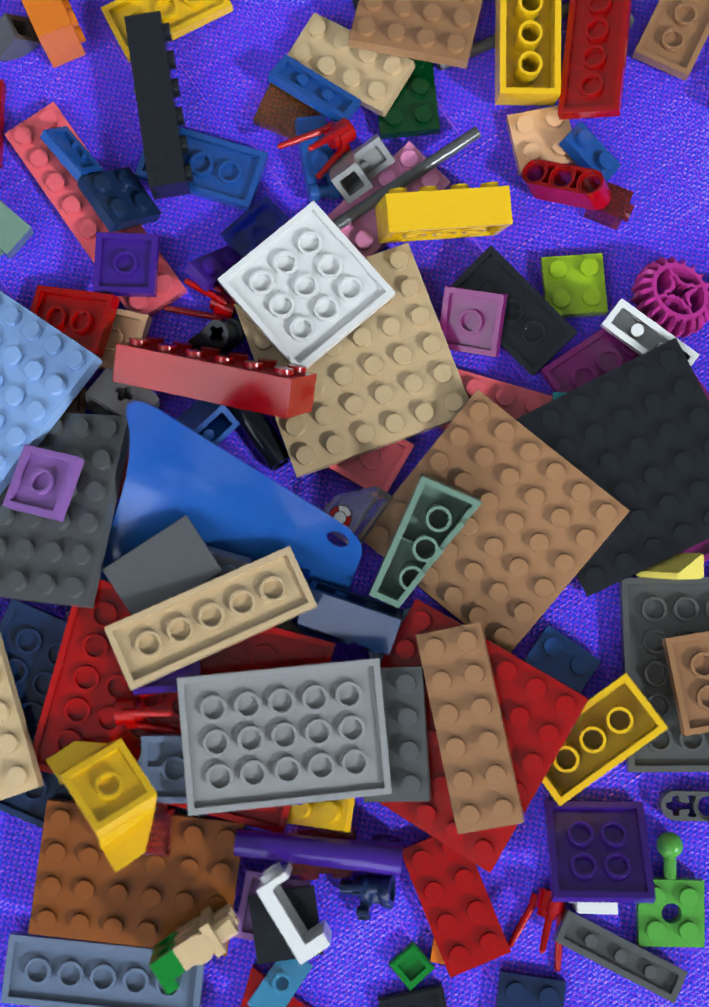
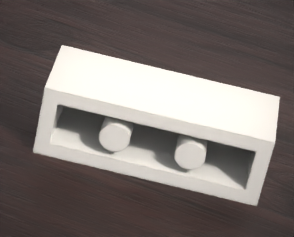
M622 298L600 325V327L640 356L676 338ZM676 338L690 366H692L700 354Z

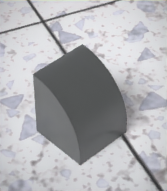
M4 13L0 18V61L15 60L33 51L40 41L29 17Z

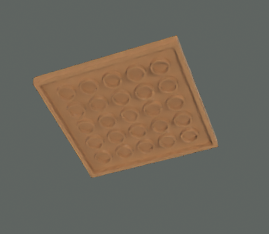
M477 389L359 538L384 558L421 473L480 498L482 504L474 511L464 527L444 549V552L429 568L417 586L463 624L482 622L485 638L512 652L630 510Z

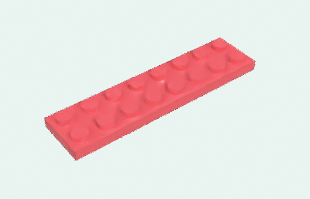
M52 102L4 135L94 263L96 232L109 231L77 186L78 182L40 138L44 129L67 126L85 147L59 108ZM141 225L111 232L147 234ZM159 251L156 297H117L127 311L146 314L152 317L161 311L165 305L171 304L186 294L187 290Z

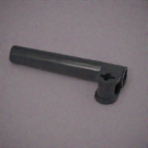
M239 319L212 320L198 334L189 339L187 343L192 344L191 349L201 350V347H212L220 349L221 355H228L243 341L245 333ZM227 406L270 471L277 470L290 460L287 450L262 413Z

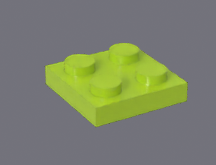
M602 253L541 258L543 298L563 318L604 316L608 313Z

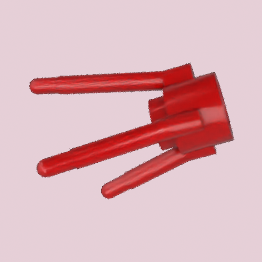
M342 118L336 123L331 121L323 127L278 143L277 148L283 149L324 134V137L310 144L307 148L309 151H313L327 143L330 148L338 149L316 174V179H321L343 154L351 150L349 143L354 141L357 135L352 123L348 119Z
M188 278L184 280L186 285L212 299L209 309L213 310V313L168 305L163 307L164 311L209 320L220 319L223 321L227 318H234L237 312L234 306L236 302L223 287L219 285L213 288L217 291L216 293L211 290L205 292L197 283Z
M126 692L125 698H116L114 704V721L116 725H126V729H141L162 734H181V730L140 722L144 721L145 717H169L172 715L171 710L145 709L144 701H138V699L156 694L133 695V692Z
M540 887L538 894L532 893L529 904L508 941L509 948L514 946L535 907H537L536 914L545 917L539 952L544 954L552 920H556L557 929L567 904L564 902H552L551 890ZM555 942L554 969L555 971H560L562 945Z

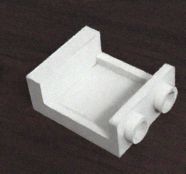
M277 862L263 872L256 892L298 962L302 965L331 945L332 930L326 920L307 930L280 883L290 877L293 867L290 863L282 866L280 862Z

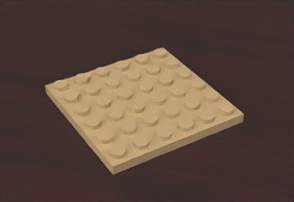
M409 243L365 258L395 291V296L306 369V372L317 374L312 412L287 419L275 416L297 478L449 424L469 400ZM234 304L254 361H258V358L273 359L277 361V366L287 367L289 363L238 304Z

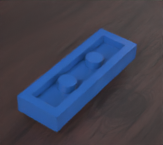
M286 54L269 72V82L334 122L342 118L350 120L360 108V99Z

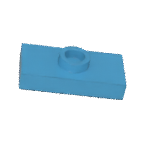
M297 959L274 962L246 1004L249 1007H286L313 966L307 961L300 965Z

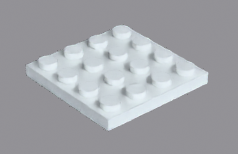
M314 200L217 279L219 284L289 364L303 365L307 368L395 296V291Z

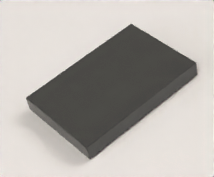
M187 515L102 569L131 615L202 585L223 571Z

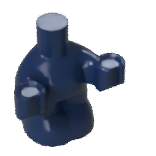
M367 874L356 877L354 881L341 880L340 893L356 895L360 900V906L356 909L357 920H370L372 903L380 904L382 908L387 910L393 909L396 896V880L394 875L387 874L378 877Z

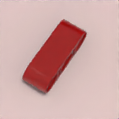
M535 159L527 163L522 170V179L536 199L589 210L603 209L611 201L612 195L603 174L596 169Z

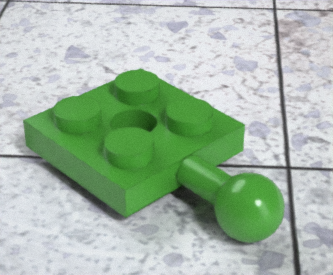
M664 832L658 837L656 842L657 850L663 856V877L653 876L656 895L654 903H636V944L644 947L705 948L704 880L701 877H677L676 857L683 850V842L676 833ZM669 903L676 904L678 907L677 916L671 920L664 919L662 917L663 907Z

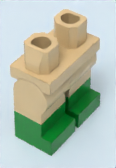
M229 903L216 912H213L211 907L208 906L201 911L199 917L192 919L154 945L149 967L167 995L180 987L181 975L194 965L207 963L213 954L219 958L226 953L227 941L239 933L237 927L239 918Z

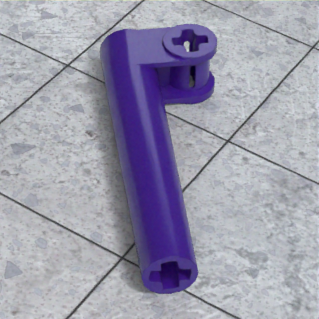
M237 829L234 856L401 876L403 845L401 844L400 837L381 834L372 835V841Z

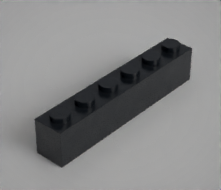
M160 11L124 16L150 191L154 199L190 194L189 183L194 182L191 163L186 164L185 154H189L190 151L187 136L181 134L180 126L185 125V118L182 106L177 107L176 98L181 97L178 78L173 79L172 70L177 69L174 51H169L168 42L173 41L170 23H164Z

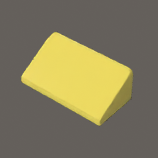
M680 552L635 575L644 578L675 580L702 579L704 577V556L702 553Z

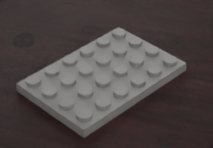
M378 657L177 677L188 816L392 794L380 660Z

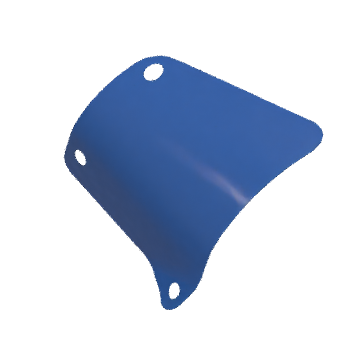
M133 401L127 405L126 416L130 433L127 474L111 525L102 569L187 515L207 546L252 558L251 563L290 546L308 586L313 579L349 591L362 556V546L356 535L348 527L156 407L140 401ZM331 531L340 532L348 538L349 543L346 546L334 545L328 540L327 534ZM101 570L100 579L109 581L103 570ZM72 606L67 607L65 620L67 621ZM299 616L291 619L307 635L328 641L334 639V636L323 632L316 634L307 631L303 625L297 624Z

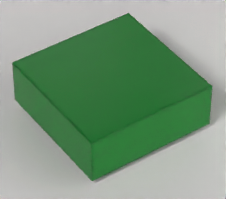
M414 940L388 962L389 966L410 991L435 969L433 963L430 962L429 958Z

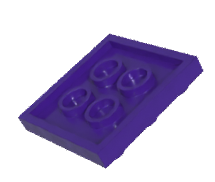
M545 801L544 816L552 902L654 903L656 895L643 802L567 801L559 806L556 801Z

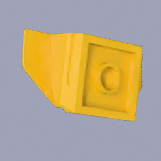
M121 738L109 743L74 741L46 759L61 785L64 784L98 837L99 846L115 872L145 853L156 808L157 792Z

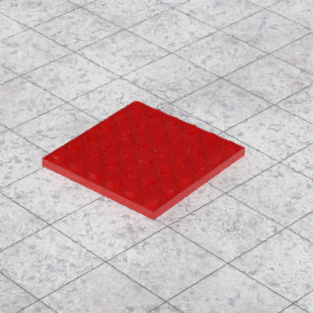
M416 599L396 634L390 655H384L380 662V668L422 666L416 635L458 627L463 624L420 599ZM485 638L523 813H525L589 698ZM425 681L431 800L379 803L491 873L518 824L463 834L457 833Z

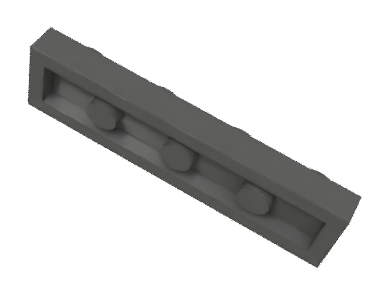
M565 909L552 938L555 942L674 1004L688 973L568 909Z

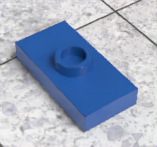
M67 126L43 130L40 138L77 182L81 176L103 172L99 163Z

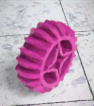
M673 256L669 259L661 257L655 262L647 264L636 276L635 283L631 289L634 293L631 302L637 304V310L676 338L681 337L684 339L694 332L697 333L709 321V283H705L702 280L704 273L698 274L695 272V265L688 267L686 266L685 259L677 262Z

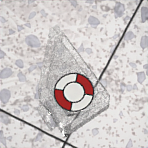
M373 486L336 495L326 505L323 512L348 527L356 535L360 544H362L394 497L381 488ZM331 531L343 542L349 543L348 538L344 534Z

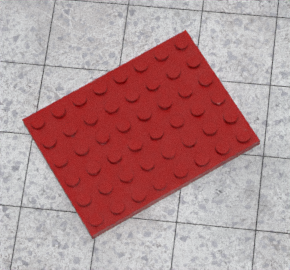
M99 580L93 609L71 607L33 741V748L40 771L54 774L46 759L74 741L109 743L121 738L136 762H138L141 754L142 734H162L141 729H126V725L115 724L114 704L116 698H125L126 692H133V690L131 691L104 627L131 616V613L110 581ZM274 626L201 659V675L331 662L335 642ZM178 692L161 693L138 699V701H144L145 709L172 711V715L169 717H145L144 721L140 722L181 730ZM168 803V805L188 810L187 803ZM291 805L206 815L271 832L284 833Z

